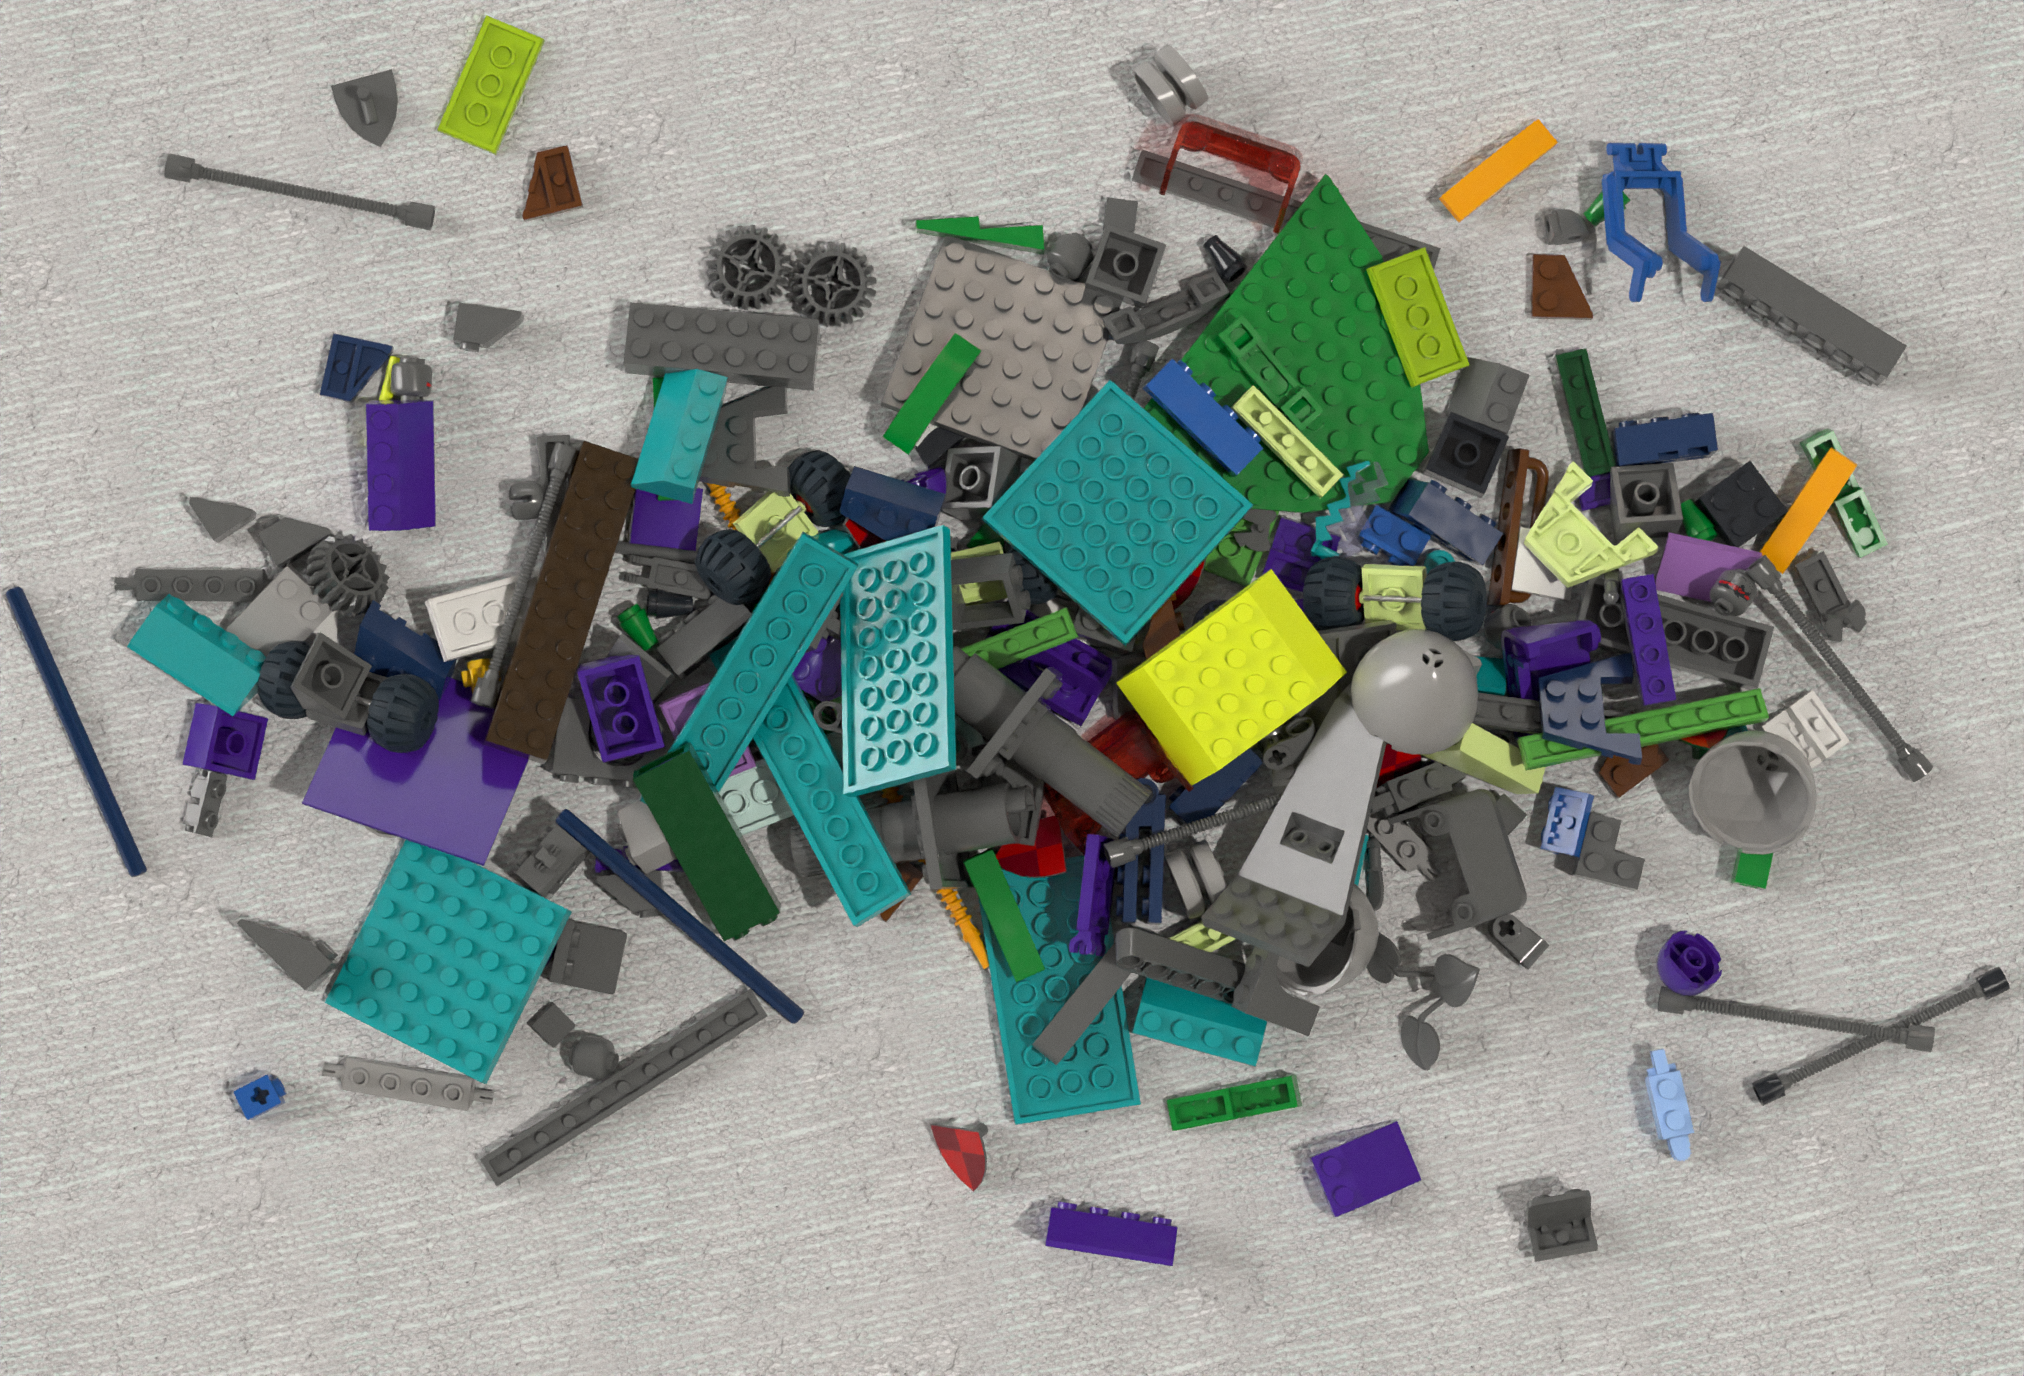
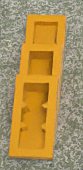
M1537 119L1444 193L1439 200L1460 223L1500 192L1508 183L1527 170L1535 161L1554 148L1558 142L1542 122Z
M1832 447L1798 492L1793 503L1788 508V512L1780 519L1775 530L1759 551L1762 553V556L1766 555L1774 564L1776 570L1782 574L1805 544L1857 467L1855 462Z

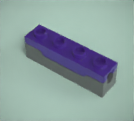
M1654 574L1622 579L1619 581V593L1640 708L1672 703L1676 700Z

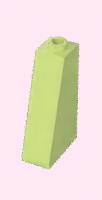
M1473 723L1458 743L1446 750L1433 754H1420L1514 794H1539L1546 768L1542 767L1525 771L1521 753L1517 747Z

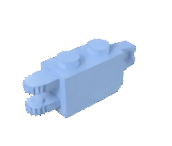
M1664 1048L1650 1051L1653 1068L1646 1069L1648 1077H1645V1083L1658 1139H1666L1668 1150H1670L1669 1154L1674 1158L1673 1160L1685 1161L1692 1154L1690 1153L1691 1149L1689 1147L1691 1146L1688 1134L1694 1133L1681 1073L1680 1070L1676 1069L1675 1063L1668 1064Z

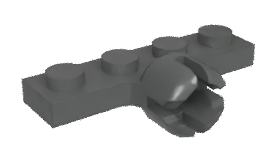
M570 435L537 437L539 479L530 482H516L510 487L509 500H527V502L512 503L513 506H510V512L514 519H538L539 512H541L540 509L543 508L542 504H544L547 489H549V482L551 481V470L548 469L554 446L556 443L570 446ZM566 475L565 482L561 484L554 510H552L553 513L550 514V522H548V528L545 529L546 533H544L545 553L571 475Z

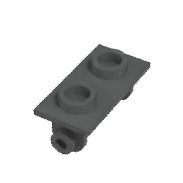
M200 769L199 775L195 774L191 796L200 798L199 805L194 803L188 804L183 824H186L185 831L208 837L213 836L214 829L218 824L221 800L226 792V775Z

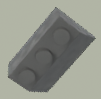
M713 595L708 600L709 607L701 613L698 609L683 620L685 623L684 627L677 632L672 629L658 640L661 645L656 649L681 680L685 679L710 658V654L727 645L741 633L752 615L743 603L741 605H732Z

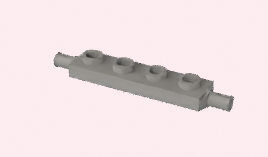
M1383 810L1370 814L1367 829L1408 872L1419 868L1431 882L1441 874L1428 860L1433 849L1405 820L1390 825L1389 818L1385 816Z
M348 1057L343 1066L325 1062L324 1070L322 1071V1076L341 1078L342 1090L464 1111L469 1110L473 1101L492 1105L494 1091L476 1089L475 1080L471 1077L355 1057Z

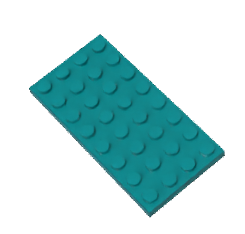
M944 525L843 554L858 563V567L843 590V595L840 599L843 794L851 798L956 770L950 528Z
M1085 855L1065 858L1067 873L1052 877H1021L1002 869L1045 967V970L1021 981H1015L979 899L1015 1125L1141 1105L1122 985L1057 1065L1032 1046L1103 958L1096 956V951L1093 955L1080 954L1079 946L1078 953L1069 951L1071 939L1079 933V930H1076ZM1111 918L1108 935H1105L1104 940L1105 954L1114 944Z

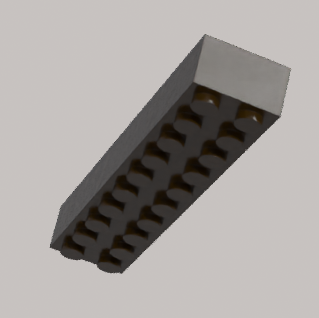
M583 441L580 446L579 454L483 745L541 764L547 761L635 488L631 487V483L638 464V458L587 441Z

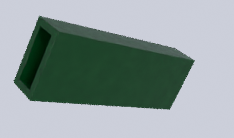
M691 742L634 770L633 781L723 941L725 942L731 938L738 940L746 936L750 932V928L758 924L766 926L778 918L777 915L780 914L781 903Z

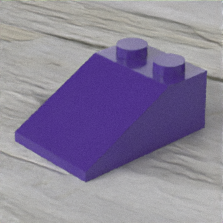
M1397 1121L1309 1157L1333 1217L1343 1215L1422 1180Z

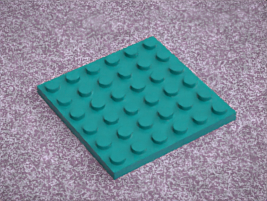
M1109 380L982 517V520L1126 646L1251 510L1253 504L1114 382Z
M405 840L325 1003L483 1084H487L572 911L471 861Z

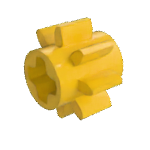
M490 658L467 662L468 670L461 672L463 687H471L472 694L478 677L483 678L485 671L490 669Z

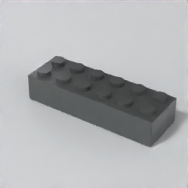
M1745 246L1735 255L1716 288L1721 290L1720 295L1726 300L1735 304L1739 301L1748 307L1747 312L1760 320L1767 318L1775 323L1774 328L1788 337L1791 334L1802 340L1801 345L1811 352L1817 353L1821 351L1829 356L1828 361L1832 365L1842 370L1847 367L1856 373L1855 378L1867 386L1872 384L1878 386L1887 379L1907 345Z
M630 302L623 362L625 373L664 377L666 373L700 369L728 377L727 383L814 391L820 324L817 319Z
M1595 577L1585 581L1575 621L1590 620L1598 626L1601 633V641L1598 643V648L1619 654L1630 653L1619 589L1618 601L1614 605H1609L1603 598L1605 593L1604 579ZM1657 594L1671 668L1748 690L1758 688L1774 626L1738 616H1724L1713 609Z

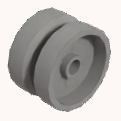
M1167 44L1155 53V63L1158 69L1153 64L1144 61L1132 70V74L1155 110L1169 125L1175 126L1186 117L1184 104L1196 110L1207 102L1209 98L1191 67L1172 46Z
M1206 839L1190 845L1189 852L1194 864L1192 866L1189 865L1186 856L1180 850L1164 856L1174 886L1190 920L1203 915L1206 911L1205 902L1202 897L1203 893H1206L1212 905L1227 888L1222 868L1217 857H1214Z

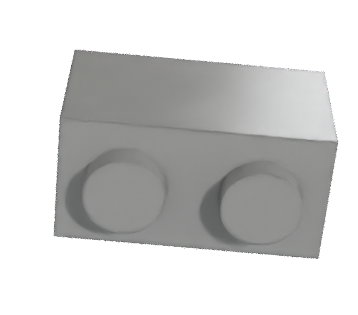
M639 800L617 811L621 824L618 825V830L623 840L628 843L629 847L625 849L629 861L634 866L638 865L645 874H648L677 859L646 804Z

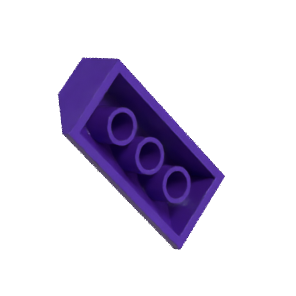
M370 400L366 404L369 531H402L436 527L434 400Z
M1058 1201V1207L1051 1206L1045 1246L1173 1266L1178 1227L1171 1225L1172 1219L1153 1216L1152 1222L1140 1221V1214L1121 1211V1217L1108 1215L1109 1209L1091 1206L1089 1212L1076 1210L1077 1204Z

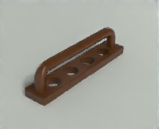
M1511 449L1507 453L1497 530L1502 532L1503 535L1494 549L1487 605L1499 607L1509 603H1523L1532 595L1511 591L1527 469L1534 470L1536 473L1530 529L1546 505L1549 471L1546 465L1541 460L1530 457L1528 449Z

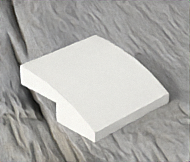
M1520 527L1511 591L1570 601L1572 586L1567 588L1524 545L1525 538L1531 529Z
M1813 690L1757 729L1758 731L1779 735L1793 743L1806 757L1811 769L1850 742Z

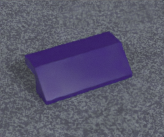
M1026 610L1024 623L992 626L985 639L1040 617ZM1073 639L997 669L1026 692L1029 691L1043 673L1038 667L1044 670L1049 667L1057 669L1063 674L1059 679L1063 685L1052 699H1043V702L1049 705L1051 710L1082 726L1097 697L1112 675V659L1082 641Z

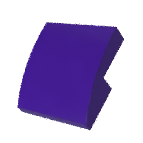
M697 488L692 504L679 500L658 501L657 494L635 489L628 543L696 551L703 489Z
M1281 516L1263 574L1272 569L1284 587L1303 592L1305 578L1313 564L1322 560L1317 556H1311V549L1316 542V526ZM1329 531L1333 540L1323 541L1322 545L1337 552L1342 535Z

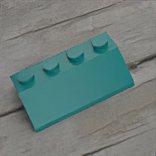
M700 369L665 374L631 483L632 488L690 504L693 503L726 394L728 377Z
M168 594L154 607L127 646L232 716L258 693L260 670L266 659V656L261 651L245 644L235 634L227 632L213 623L209 617L201 615L187 606L183 600L175 598L171 594Z
M1147 977L1132 1034L1256 1067L1267 1021L1246 1014L1232 1007V1004Z

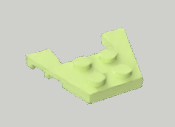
M1574 461L1568 466L1566 473L1556 486L1554 493L1524 541V545L1567 588L1652 556L1658 550V546L1639 527L1618 545H1612L1571 503L1589 489L1593 483V480Z

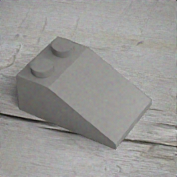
M287 564L225 630L235 634L239 640L253 649L261 651L267 657L269 652L278 644L289 641H304L332 613L330 604H322V597L320 595H313L315 588L308 585V581L290 564Z

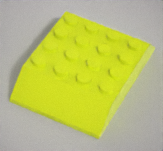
M1270 569L1122 677L1116 684L1189 783L1194 785L1219 771L1331 688L1347 671L1273 570Z

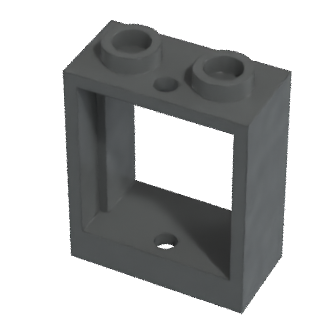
M1013 553L951 560L953 630L1024 623L1026 610L1030 609L1031 599L1028 590L1023 588L1022 568L1020 565H1016ZM1003 580L1009 601L965 605L959 584Z

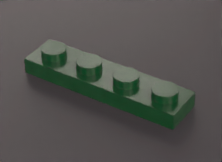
M1584 348L1556 355L1554 358L1583 471L1589 477L1609 473L1611 467H1616L1587 349Z

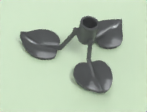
M1379 933L1374 955L1367 964L1370 974L1381 983L1391 982L1394 974L1397 977H1434L1431 983L1432 990L1437 996H1441L1439 1000L1422 1012L1418 1019L1408 1016L1404 1019L1401 1026V1040L1407 1055L1417 1066L1428 1071L1439 1056L1440 1041L1434 1027L1425 1022L1426 1017L1445 1002L1451 1007L1462 1006L1474 989L1480 968L1467 964L1454 955L1443 954L1437 958L1434 971H1402L1398 969L1401 964L1399 950L1389 938Z

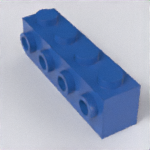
M1171 359L1142 389L1232 477L1237 476L1263 449L1259 444L1261 438L1249 427L1244 430L1236 422L1239 418L1237 414L1227 405L1221 407L1213 399L1216 396L1213 390L1203 382L1199 385L1191 377L1193 371L1183 361L1179 360L1176 362Z

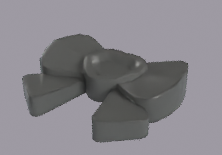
M1251 509L1242 519L1254 523L1251 526L1252 532L1234 534L1239 546L1247 545L1249 549L1255 552H1268L1271 549L1268 540L1270 525L1277 517L1276 512L1273 510Z
M1854 600L1848 608H1844L1835 614L1824 615L1821 619V625L1828 634L1830 641L1841 642L1843 628H1850L1852 625L1859 633L1867 623L1865 620V608L1859 600Z

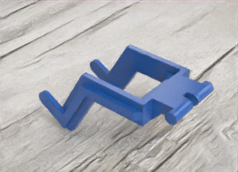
M1608 143L1606 152L1608 155H1613L1614 171L1604 174L1602 179L1606 244L1610 252L1633 268L1629 290L1630 301L1640 302L1642 300L1646 278H1653L1656 271L1661 270L1663 261L1660 255H1657L1625 231L1622 192L1624 189H1661L1664 192L1668 250L1704 275L1700 297L1703 302H1712L1721 261L1717 253L1687 233L1683 178L1681 177V171H1669L1662 163V156H1665L1667 153L1666 144L1639 143L1636 149L1635 143Z

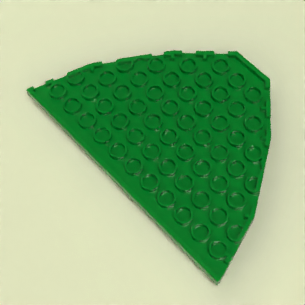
M1325 174L1189 348L1181 361L1193 371L1191 377L1199 385L1203 382L1216 394L1213 399L1221 407L1227 405L1231 408L1253 385L1261 392L1218 337L1224 329L1240 315H1243L1263 338V343L1301 387H1305L1324 410L1301 433L1343 474L1341 478L1351 477L1347 467L1365 461L1371 463L1367 468L1357 471L1356 479L1348 484L1351 507L1389 503L1429 453L1421 385L1419 384L1412 388L1410 386L1366 270L1384 263L1382 255L1344 200L1339 189L1331 178ZM1153 398L1143 408L1253 504L1252 510H1273L1290 513L1328 510V504L1346 497L1342 484L1338 480L1323 497L1319 498L1262 441L1259 444L1263 449L1237 476L1232 477ZM1239 418L1236 420L1244 430L1247 428Z

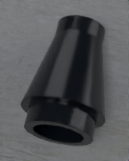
M1218 235L1211 237L1204 243L1203 248L1209 255L1221 279L1225 278L1228 283L1232 282L1247 269V265L1244 263L1245 258L1223 242Z
M658 588L656 591H648L647 616L661 619L690 615L693 611V597L667 592Z

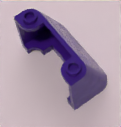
M1578 620L1504 630L1501 634V644L1508 697L1538 701V678L1589 664V652L1595 651L1598 648V643L1601 641V633L1598 626L1590 620ZM1513 732L1516 743L1519 737L1534 735L1528 733Z

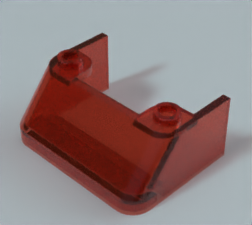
M1192 115L1186 118L1176 138L1159 194L1164 196L1166 194L1181 149L1190 152L1204 151L1270 173L1277 181L1288 184L1273 229L1274 233L1279 234L1303 163L1301 152L1292 145L1202 115Z
M1136 710L1125 713L1087 741L1136 780L1149 775L1154 782L1165 783L1176 777L1188 792L1194 789ZM1046 783L1043 795L1065 835L1085 856L1087 834L1097 835L1102 826Z

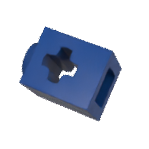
M267 1074L233 1091L247 1120H253L286 1103L283 1098L287 1094L279 1077L274 1079L272 1074ZM259 1088L269 1091V1095L265 1097L267 1103L256 1101L255 1097L259 1095Z

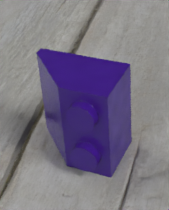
M196 703L182 765L255 780L268 718L240 711L232 716L218 706Z

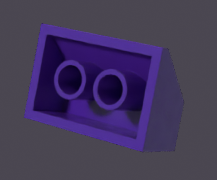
M640 655L610 656L580 664L577 673L603 763L665 747Z

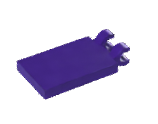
M1087 834L1076 930H1079V933L1069 943L1070 952L1078 953L1079 946L1080 954L1093 955L1096 951V956L1103 957L1105 955L1106 947L1104 940L1105 935H1108L1116 867L1110 868L1105 857L1103 844L1116 839Z

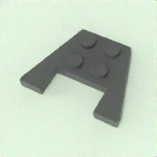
M773 386L721 408L699 482L732 488L736 485L751 488L754 492L764 493V491L778 493V496L790 497V472L788 467L779 466L757 469L755 418L788 414L787 388Z

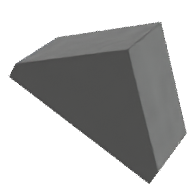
M190 497L189 504L212 539L217 543L253 521L257 512L249 508Z

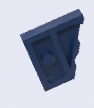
M333 333L320 396L352 403L390 357L394 347Z

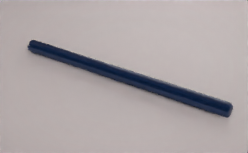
M14 587L6 592L7 600L128 873L131 877L140 876L147 871L144 861L26 595L21 587Z
M564 809L560 812L555 822L771 1007L792 1024H796L802 1018L805 1012L801 1007L570 810Z

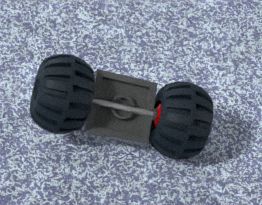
M289 641L278 644L269 652L264 660L258 680V695L263 705L280 718L300 719L308 717V719L363 736L369 730L371 737L381 747L396 753H408L420 749L426 744L433 733L439 712L438 695L427 681L418 676L399 674L384 677L369 672L345 720H339L302 708L290 688L312 646L311 644L303 641Z

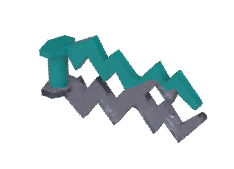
M1365 461L1347 467L1351 477L1339 479L1346 497L1327 505L1330 515L1316 517V542L1311 549V556H1317L1321 559L1334 556L1348 558L1364 550L1355 533L1372 526L1362 507L1365 504L1381 500L1374 489L1389 484L1379 462H1374L1378 480L1363 483L1362 486L1365 493L1356 495L1352 485L1365 481L1358 472L1370 466L1371 463ZM1351 508L1356 521L1340 526L1347 541L1338 542L1343 551L1339 554L1322 545L1323 541L1333 540L1326 526L1343 522L1344 520L1339 510Z

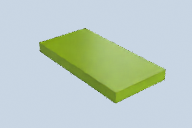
M486 15L437 129L438 132L497 155L545 40Z
M1425 247L1366 269L1411 388L1470 365Z

